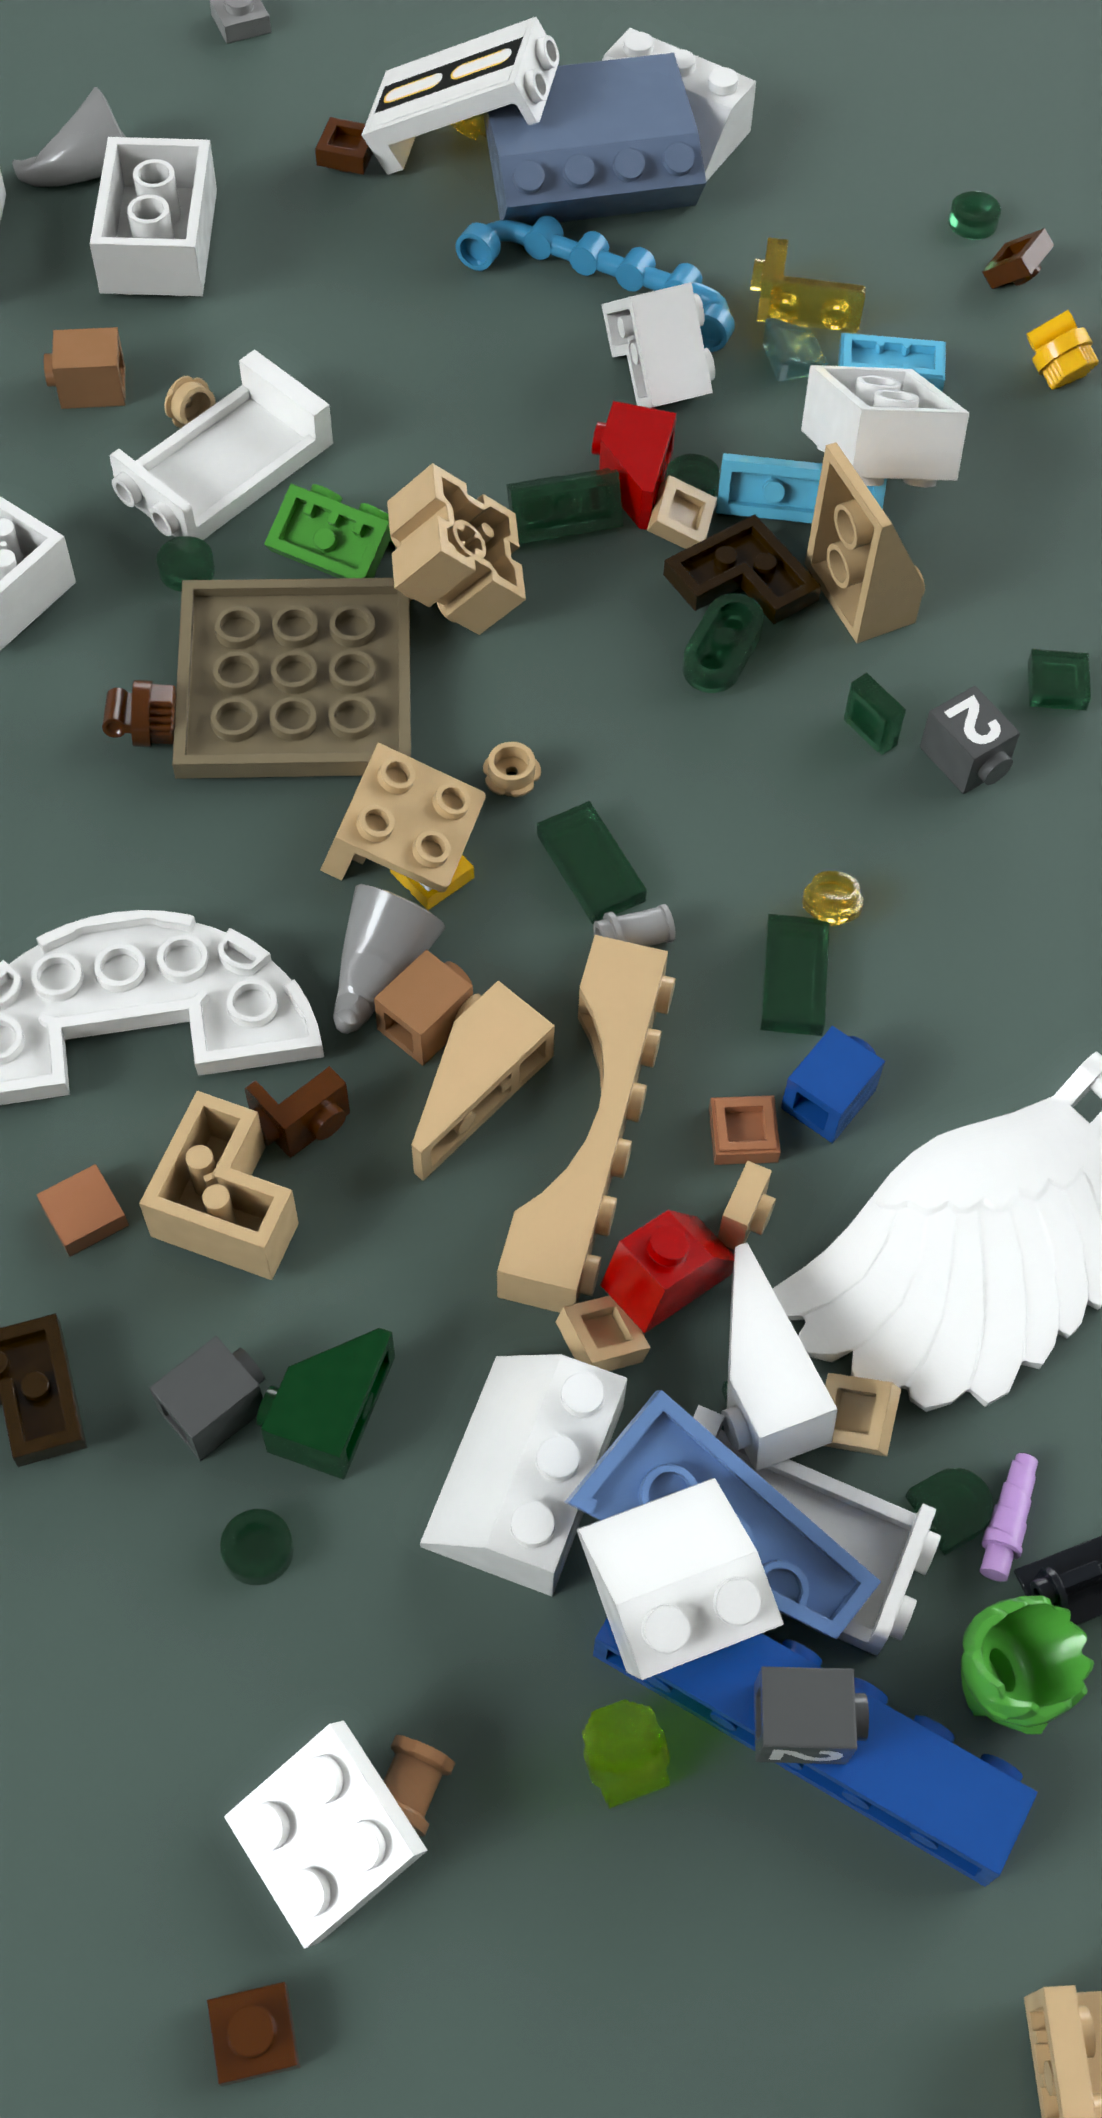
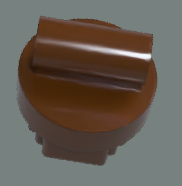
M134 680L132 693H128L125 689L119 687L110 689L106 695L102 725L103 732L113 738L121 737L125 733H131L132 745L134 747H152V744H174L175 686L153 684L151 680Z

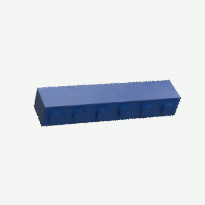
M608 1618L595 1638L593 1656L754 1751V1683L761 1667L821 1668L823 1663L822 1659L814 1651L796 1641L785 1639L780 1644L761 1633L641 1680L626 1672ZM854 1677L855 1693H866L869 1732L867 1741H857V1750L847 1764H776L986 1887L1000 1876L1038 1792L1021 1783L1022 1773L1010 1763L990 1754H982L980 1758L955 1745L953 1743L955 1740L954 1734L942 1724L922 1715H915L913 1720L886 1705L888 1697L880 1689L867 1681Z

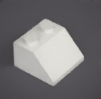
M715 1478L576 1529L626 1672L630 1675L644 1680L784 1625L758 1551Z

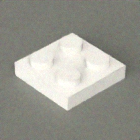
M345 1721L331 1723L224 1816L304 1949L323 1941L428 1851Z

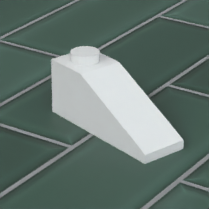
M748 1243L735 1246L731 1284L727 1409L722 1410L721 1414L725 1416L723 1427L732 1447L737 1451L744 1448L755 1471L832 1443L838 1409Z

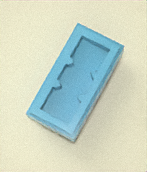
M841 333L838 366L913 369L940 391H943L945 383L946 342Z

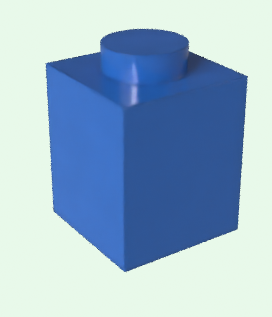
M831 1026L788 1077L781 1109L833 1144L876 1091L885 1060L877 1056L874 1049L861 1038L847 1036L834 1026Z

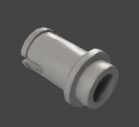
M666 904L617 917L613 912L604 913L603 920L595 921L593 924L594 936L599 935L647 947L664 942H673L676 936L674 920Z

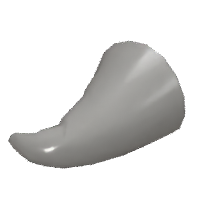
M94 87L76 113L38 155L25 160L14 159L12 165L17 178L35 187L66 186L100 178L108 137H126L119 128L104 94L97 87Z
M365 884L355 886L342 951L339 987L333 1014V1020L338 1031L345 1034L359 1030L375 1012L374 998L426 949L429 950L446 929L444 923L421 906L392 892Z

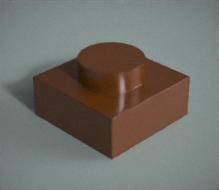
M330 117L315 148L316 165L337 169L342 172L364 175L373 155L370 147L362 137L365 124Z
M1044 228L1011 240L1002 246L982 271L991 289L1013 282L1016 286L1024 284L1041 271L1040 263L1054 247L1046 229Z
M286 1982L207 2000L219 2085L226 2086L300 2068L289 1991Z

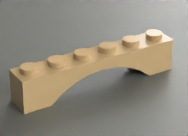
M599 935L594 936L579 989L578 1020L591 1043L600 1073L601 1097L599 1109L587 1139L569 1166L541 1194L514 1211L497 1270L498 1298L560 1313L563 1307L577 1304L580 1294L593 1296L602 1257L591 1255L597 1234L608 1237L611 1230L617 1198L607 1196L612 1176L624 1179L632 1148V1141L623 1139L627 1120L639 1122L647 1091V1085L638 1083L642 1065L654 1067L662 1031L652 1029L656 1012L668 1014L674 992L676 978L665 976L668 951Z

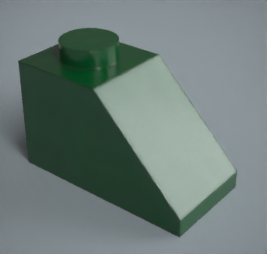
M377 1328L289 1366L280 1387L271 1385L267 1389L258 1410L256 1423L262 1427L261 1433L267 1452L344 1480L395 1359L392 1332Z

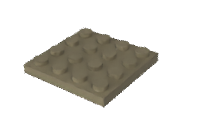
M394 578L182 580L172 762L175 779L363 776L378 742L411 757L410 598L394 588Z

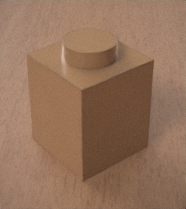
M118 327L53 330L52 353H44V373L47 386H56L61 409L125 406L126 366Z
M426 949L374 998L377 1030L424 1066L447 1043L458 1010L473 995V985L470 978L457 964L451 961L443 963Z

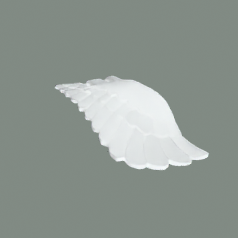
M1095 1052L1088 1057L1054 1096L1015 1112L943 1133L913 1151L889 1174L852 1223L824 1252L798 1272L772 1288L789 1320H805L806 1323L798 1337L809 1357L832 1363L853 1351L851 1376L893 1382L900 1389H906L910 1401L925 1412L950 1405L965 1392H970L984 1407H987L1010 1392L1021 1365L1036 1369L1041 1368L1055 1346L1057 1334L1067 1339L1075 1333L1082 1323L1087 1305L1096 1310L1102 1307V1111L1089 1123L1073 1108L1090 1090L1102 1099V1055L1099 1052Z

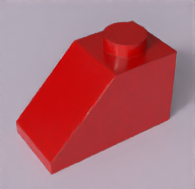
M613 401L607 422H597L592 442V454L600 456L599 480L638 528L647 530L659 486L666 478L672 458L677 413Z
M667 1210L619 1241L600 1286L633 1322L646 1333L733 1273L734 1254L697 1216Z

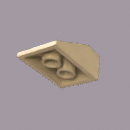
M834 442L825 447L805 566L813 578L821 585L822 592L857 644L916 623L921 599L925 593V584L920 570L913 564L893 524L837 442Z

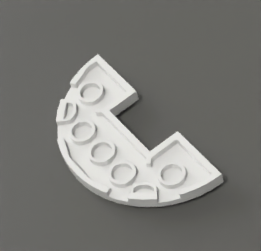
M133 910L88 917L65 924L37 937L38 945L23 953L10 964L4 960L0 962V1105L70 1095L65 1040L190 1022L194 1062L198 1076L324 1057L318 1023L310 1003L295 979L291 981L288 975L271 960V954L250 938L231 928L224 932L211 926L196 923L194 916L169 911Z

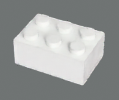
M108 137L90 238V248L101 294L203 296L217 194L210 140Z
M810 365L801 431L817 445V449L825 452L826 445L837 442L866 486L883 485L884 479H903V482L908 485L928 488L936 486L937 480H958L969 412L913 369Z

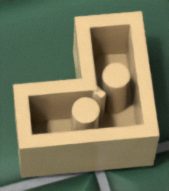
M196 1091L139 1204L151 1237L272 1280L299 1222L291 1189L252 1176L265 1149L257 1111Z

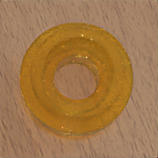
M823 871L816 874L812 882L805 887L802 896L804 909L820 923L832 926L857 919L862 912L864 904L858 881L852 876L839 871Z

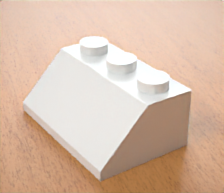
M629 28L604 54L602 61L665 53L675 54L699 132L707 182L751 131L756 81L738 74L730 68L722 67L698 57L690 51L679 49L653 38L645 32Z
M562 1354L496 1356L421 1539L420 1547L553 1596L576 1535V1529H578L584 1513L564 1502L607 1451L624 1406L627 1378Z

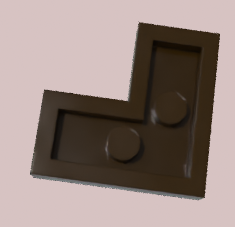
M755 514L664 561L663 575L695 611L741 588L774 625L819 601L821 585Z
M56 1313L0 1328V1405L3 1406L12 1457L18 1467L87 1448L62 1327Z

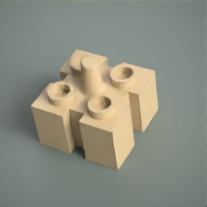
M433 463L387 501L390 536L397 548L392 552L394 588L410 598V601L414 599L427 607H431L437 602L439 610L448 620L458 623L480 635L526 600L522 564L511 558V554L520 547L516 513L484 494L477 499L467 494L465 482Z

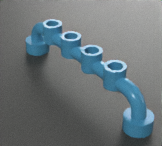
M551 216L540 217L533 226L512 220H499L488 224L472 223L456 241L455 248L459 259L468 268L476 271L485 270L492 264L500 253V242L510 241L523 245L527 253L535 259L543 260L552 255L570 261L572 268L581 275L588 276L592 275L595 271H599L616 277L619 285L628 291H638L642 286L656 291L692 282L693 292L700 296L704 308L705 320L703 326H700L704 348H708L710 352L721 350L735 329V322L726 299L718 291L702 284V275L694 265L681 263L674 269L672 274L655 268L656 262L651 252L642 247L632 248L624 258L610 253L606 238L595 231L585 233L580 241L577 242L563 237L564 232L561 224Z

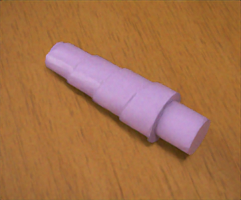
M1018 1453L1015 1456V1460H1012L1007 1480L1003 1483L998 1503L993 1509L989 1527H986L983 1536L982 1546L986 1550L980 1567V1573L994 1581H1007L1013 1559L1020 1558L1023 1549L1021 1546L1027 1528L1026 1520L1032 1502L1030 1498L1038 1466V1460L1029 1454Z

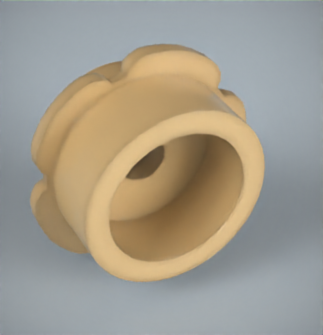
M183 376L177 379L170 387L165 398L164 408L166 415L173 418V424L182 428L216 404V401L208 384L203 379Z
M519 742L501 743L490 752L489 757L484 762L483 772L487 775L485 783L492 792L498 795L521 797L533 790L534 781L540 779L541 767L535 759L532 750L526 745ZM514 772V773H517V774H516V775H507L506 773Z

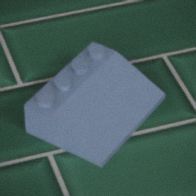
M674 53L558 66L540 122L530 126L515 104H509L483 113L500 220H512L533 226L542 216H551L559 222L695 206L706 185L699 132Z

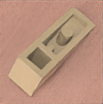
M497 981L482 996L474 994L468 998L455 1016L452 1030L412 1142L414 1174L422 1181L437 1169L554 1056L555 1025L500 981Z

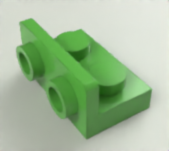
M290 484L264 543L271 552L337 578H374L387 546L396 548L390 536L389 517L386 512L366 503H361L359 509L341 503L343 498L340 495L317 484H312L310 491Z

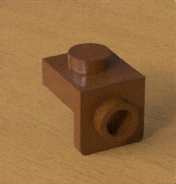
M330 1066L280 1104L256 1080L244 1088L249 1109L258 1112L265 1145L269 1146L276 1142L290 1159L315 1139L324 1140L332 1136L343 1125L346 1116L350 1113L346 1082Z

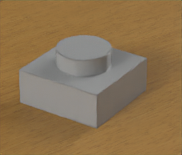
M209 0L211 16L227 44L271 33L270 16L261 0Z

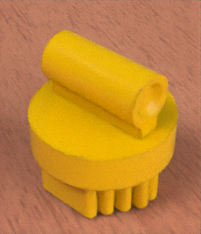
M1069 310L1026 333L1029 344L1035 352L1032 362L1039 375H1044L1051 390L1085 377L1099 363L1091 347L1093 342L1084 327H1077Z

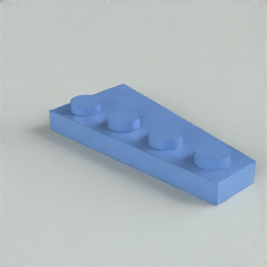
M662 1390L655 1391L564 1503L598 1520H602L715 1478L758 1551L779 1612L830 1638L837 1639L881 1581Z

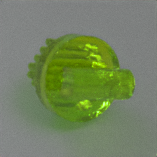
M623 1699L591 1712V1717H589L588 1723L582 1731L585 1743L583 1755L590 1780L597 1787L601 1788L609 1809L670 1786L666 1771L670 1763V1752L665 1733L657 1724L652 1707H645L643 1704Z

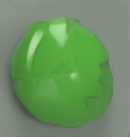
M1020 1596L994 1603L974 1617L964 1632L962 1641L964 1651L961 1656L963 1692L974 1716H987L995 1723L1025 1734H1041L1049 1722L1068 1712L1087 1694L1088 1690L1084 1682L1093 1669L1094 1661L1082 1653V1649L1087 1641V1634L1070 1621L1071 1611L1069 1609L1052 1605L1050 1599L1045 1596Z

